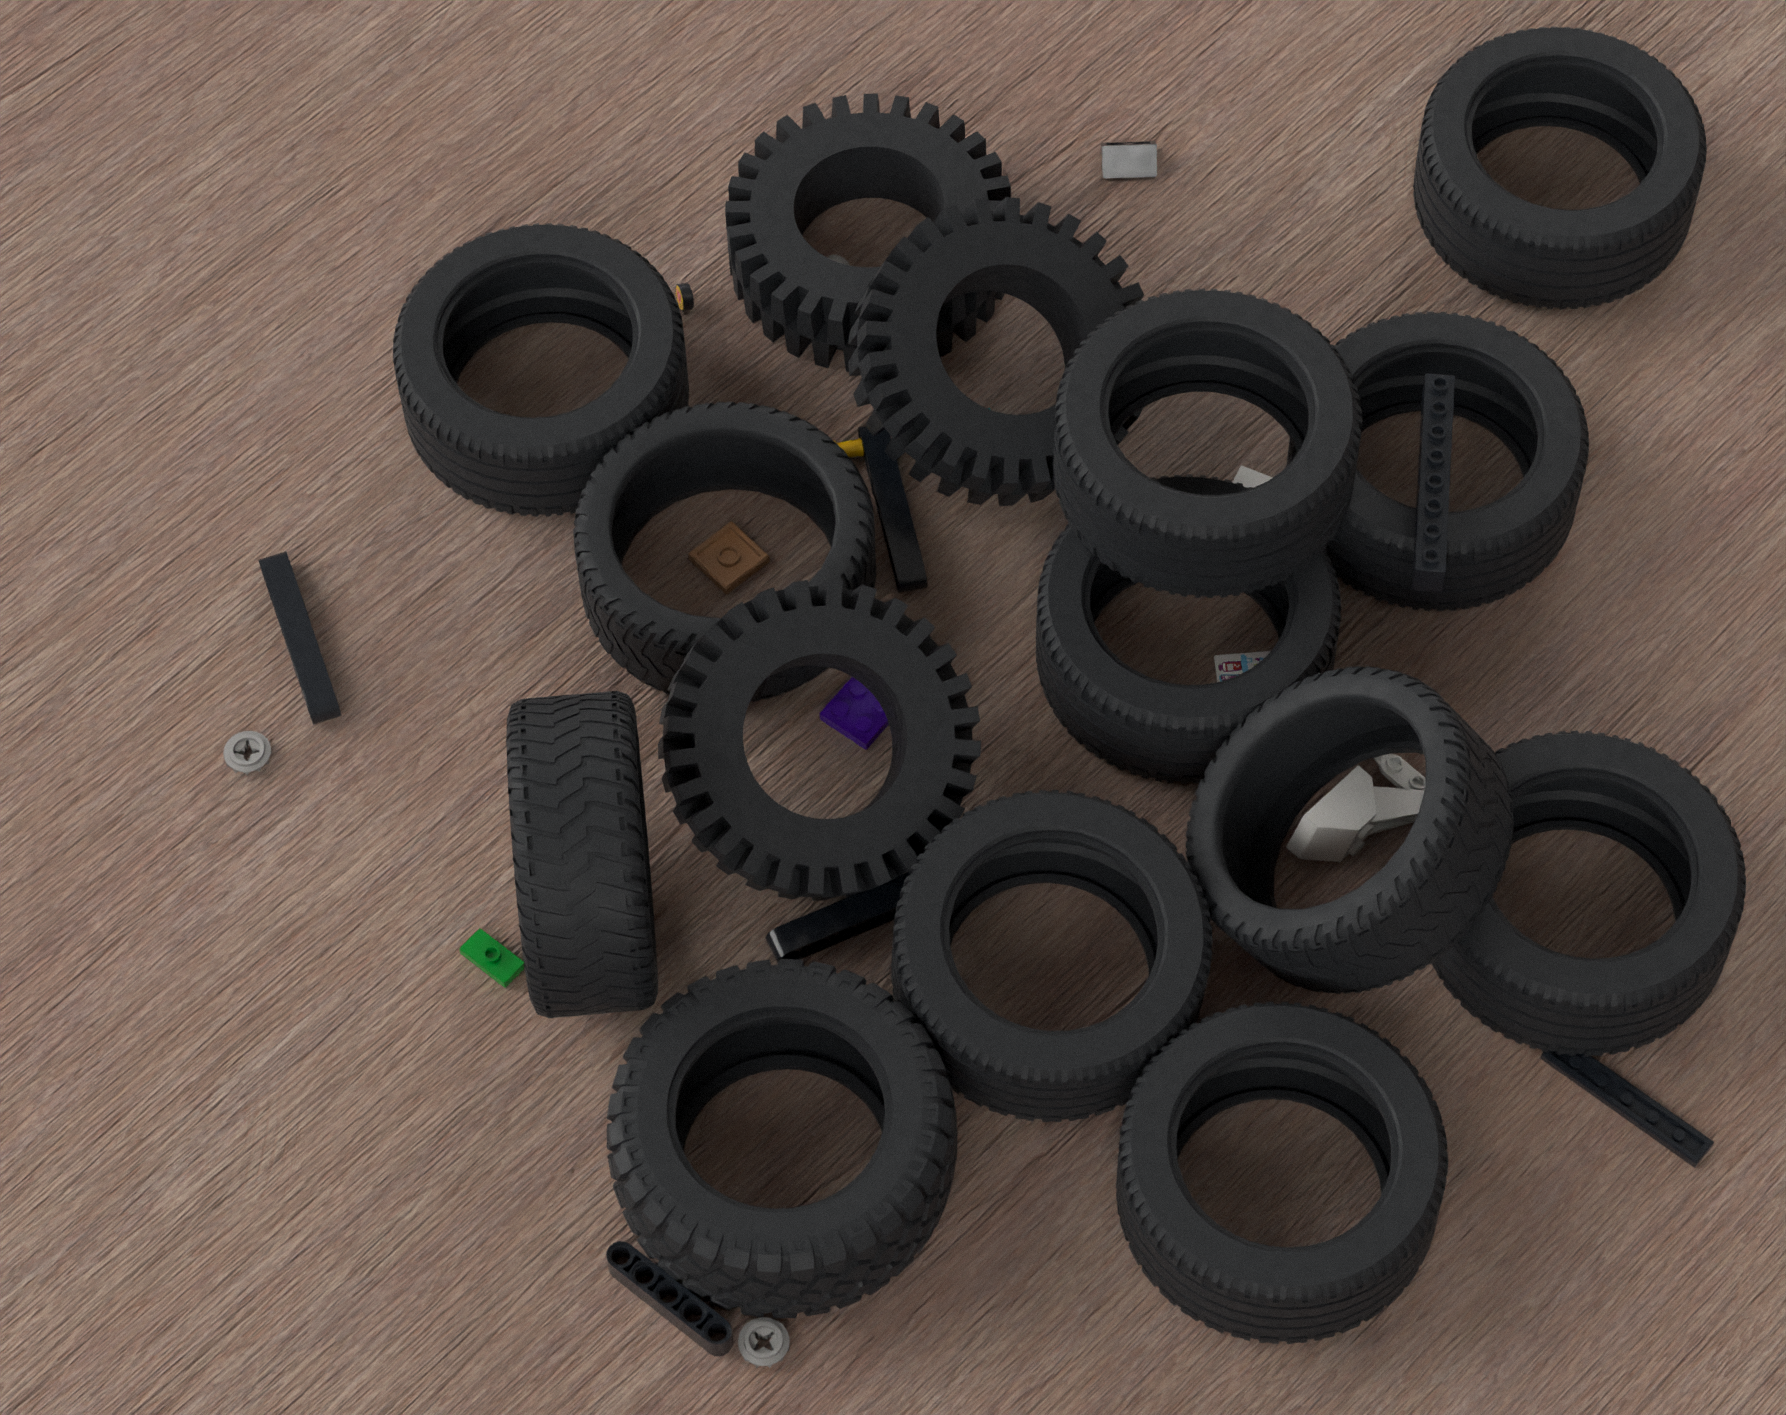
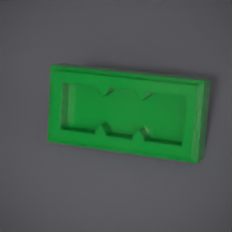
M481 928L459 948L461 955L504 988L525 969L524 961Z

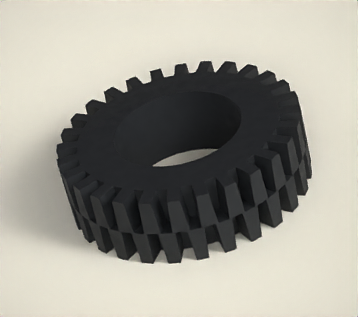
M878 93L864 94L863 113L853 114L850 112L846 95L833 97L832 118L829 119L824 118L815 102L803 107L802 129L788 115L777 121L776 139L763 131L755 139V156L744 152L738 162L739 177L731 176L728 186L729 201H726L725 217L730 275L733 276L735 294L738 300L744 299L745 313L752 323L762 319L763 334L774 343L785 334L787 352L798 358L812 342L815 365L829 368L836 350H843L846 372H849L848 361L857 348L855 345L848 344L850 330L859 315L854 313L860 299L868 289L867 285L880 267H855L838 263L823 256L803 238L802 235L806 228L816 217L829 208L843 202L862 198H882L903 203L919 211L926 218L929 217L932 222L944 208L955 204L958 205L962 214L974 199L988 198L990 209L993 211L1006 197L1011 198V185L1008 175L1002 176V162L996 152L986 155V139L978 131L965 138L964 120L953 114L940 127L938 106L926 102L916 119L911 118L909 97L895 95L890 114L880 113ZM994 291L970 292L957 296L942 305L936 328L937 348L940 358L952 352L953 333L965 342L976 335L977 318L987 323L995 311V298L1002 300L1004 293Z
M1006 197L993 211L990 209L988 198L974 199L962 214L957 204L944 208L933 222L929 217L917 224L907 238L904 236L867 285L868 289L860 299L854 313L859 315L850 330L848 344L855 345L857 348L848 361L849 376L862 377L853 393L857 407L871 404L874 409L866 422V426L872 436L886 429L892 439L884 452L893 461L906 452L916 461L908 475L918 482H921L931 473L940 476L941 480L936 492L948 497L961 487L969 489L967 502L979 505L983 504L994 494H998L999 506H1013L1026 494H1028L1030 503L1046 498L1055 490L1053 474L1055 405L1032 414L1011 415L987 409L962 393L945 371L937 348L936 328L942 305L957 296L976 291L1000 292L1026 302L1037 310L1054 330L1062 348L1066 368L1069 360L1072 359L1073 353L1078 349L1081 342L1086 340L1090 332H1093L1099 324H1104L1105 319L1113 317L1117 311H1124L1126 306L1135 305L1144 296L1139 282L1124 288L1119 284L1118 281L1128 268V264L1121 255L1106 265L1100 260L1098 255L1107 240L1097 231L1084 243H1081L1073 237L1081 222L1076 217L1068 214L1056 226L1049 224L1048 219L1052 206L1037 202L1025 215H1020V198ZM1143 408L1134 413L1114 436L1117 445L1129 433L1127 429L1139 418Z
M808 580L792 582L785 589L775 591L774 587L758 593L745 604L743 602L730 609L718 622L714 623L691 648L667 690L670 691L668 701L662 708L659 724L663 725V736L658 742V759H664L666 771L662 776L665 793L672 791L677 804L673 813L680 825L687 823L695 834L692 843L699 851H709L719 860L716 867L727 875L739 874L747 879L745 885L758 891L771 889L777 891L778 897L782 898L812 897V901H822L845 895L849 897L883 885L910 871L917 857L920 854H924L923 850L937 834L941 835V830L956 818L960 819L965 808L960 806L963 797L973 791L977 776L970 774L971 764L980 757L981 741L973 740L972 729L980 722L978 706L968 707L965 694L972 688L967 673L959 676L956 675L951 662L957 654L949 643L941 646L935 643L929 636L935 627L925 617L913 621L904 614L908 607L906 603L897 598L887 602L880 601L874 598L877 589L861 585L852 591L842 589L843 581L826 580L819 586H809ZM807 665L833 668L858 680L880 703L891 730L892 759L887 778L881 790L862 811L836 819L806 817L794 813L774 801L761 788L753 776L743 745V725L746 711L751 698L760 684L768 677L780 671Z

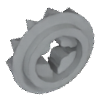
M243 731L235 734L227 741L223 752L227 766L232 768L235 773L244 772L247 776L249 772L255 770L260 772L263 765L269 764V757L272 754L268 739L255 731ZM249 745L254 754H251L248 761H246L242 754L246 753Z
M768 1317L753 1319L740 1331L738 1337L739 1351L745 1362L748 1361L754 1364L756 1368L759 1366L771 1368L778 1361L782 1362L785 1354L789 1351V1334L783 1324L775 1319ZM756 1336L763 1340H766L768 1337L771 1338L769 1342L772 1351L765 1347H762L760 1350L757 1349L758 1340Z

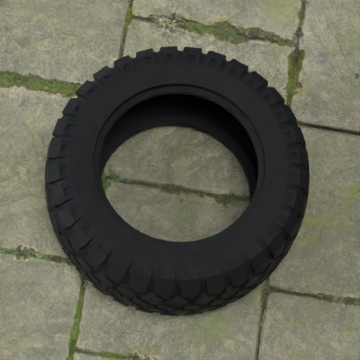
M780 959L777 965H771L770 960L748 962L746 969L740 970L738 965L716 971L715 979L710 980L705 976L687 986L688 993L685 995L679 992L674 994L661 1005L663 1010L661 1014L652 1013L640 1027L639 1031L643 1036L641 1038L633 1037L626 1049L623 1059L627 1064L618 1066L612 1088L617 1093L610 1095L607 1119L612 1121V1123L607 1124V1149L612 1151L607 1156L611 1178L617 1180L613 1183V1188L620 1208H626L622 1213L633 1234L635 1233L639 1236L637 1241L650 1259L657 1258L659 1260L657 1263L658 1267L673 1279H682L681 1285L699 1299L708 1295L712 1305L731 1311L733 1307H740L741 1314L763 1317L764 1313L772 1312L774 1318H797V1313L804 1312L806 1316L828 1313L831 1306L836 1305V1307L841 1309L860 1301L861 1295L864 1293L872 1295L890 1282V1277L898 1276L913 1262V1256L922 1251L932 1236L950 1194L957 1160V1116L953 1093L941 1056L922 1024H918L916 1017L900 1001L894 1002L892 994L877 984L870 983L866 985L867 981L862 976L848 970H842L838 974L836 973L835 966L814 961L810 963L809 967L804 966L803 960ZM785 1069L813 1072L839 1082L850 1089L867 1105L882 1132L881 1139L871 1160L863 1171L843 1189L823 1200L805 1206L774 1209L751 1206L733 1200L705 1182L693 1169L684 1154L688 1133L705 1105L729 1085L757 1073Z

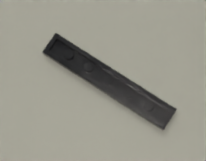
M1548 1050V1053L1543 1052L1540 1059L1694 1168L1712 1148L1714 1142L1591 1055L1590 1057H1583V1054H1576L1575 1056H1569L1568 1054L1557 1055L1556 1051Z

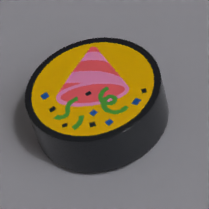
M687 282L676 284L675 290L679 309L682 312L692 310L694 299L690 285Z

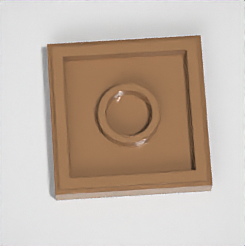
M732 521L688 553V559L726 595L770 562V556Z

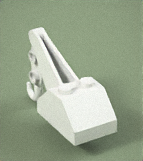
M1389 753L1375 757L1374 760L1379 766L1381 773L1398 788L1373 786L1372 777L1358 765L1303 816L1286 848L1299 859L1341 862L1348 854L1354 856L1363 847L1365 842L1362 840L1368 835L1415 822L1424 795L1426 778L1400 756Z

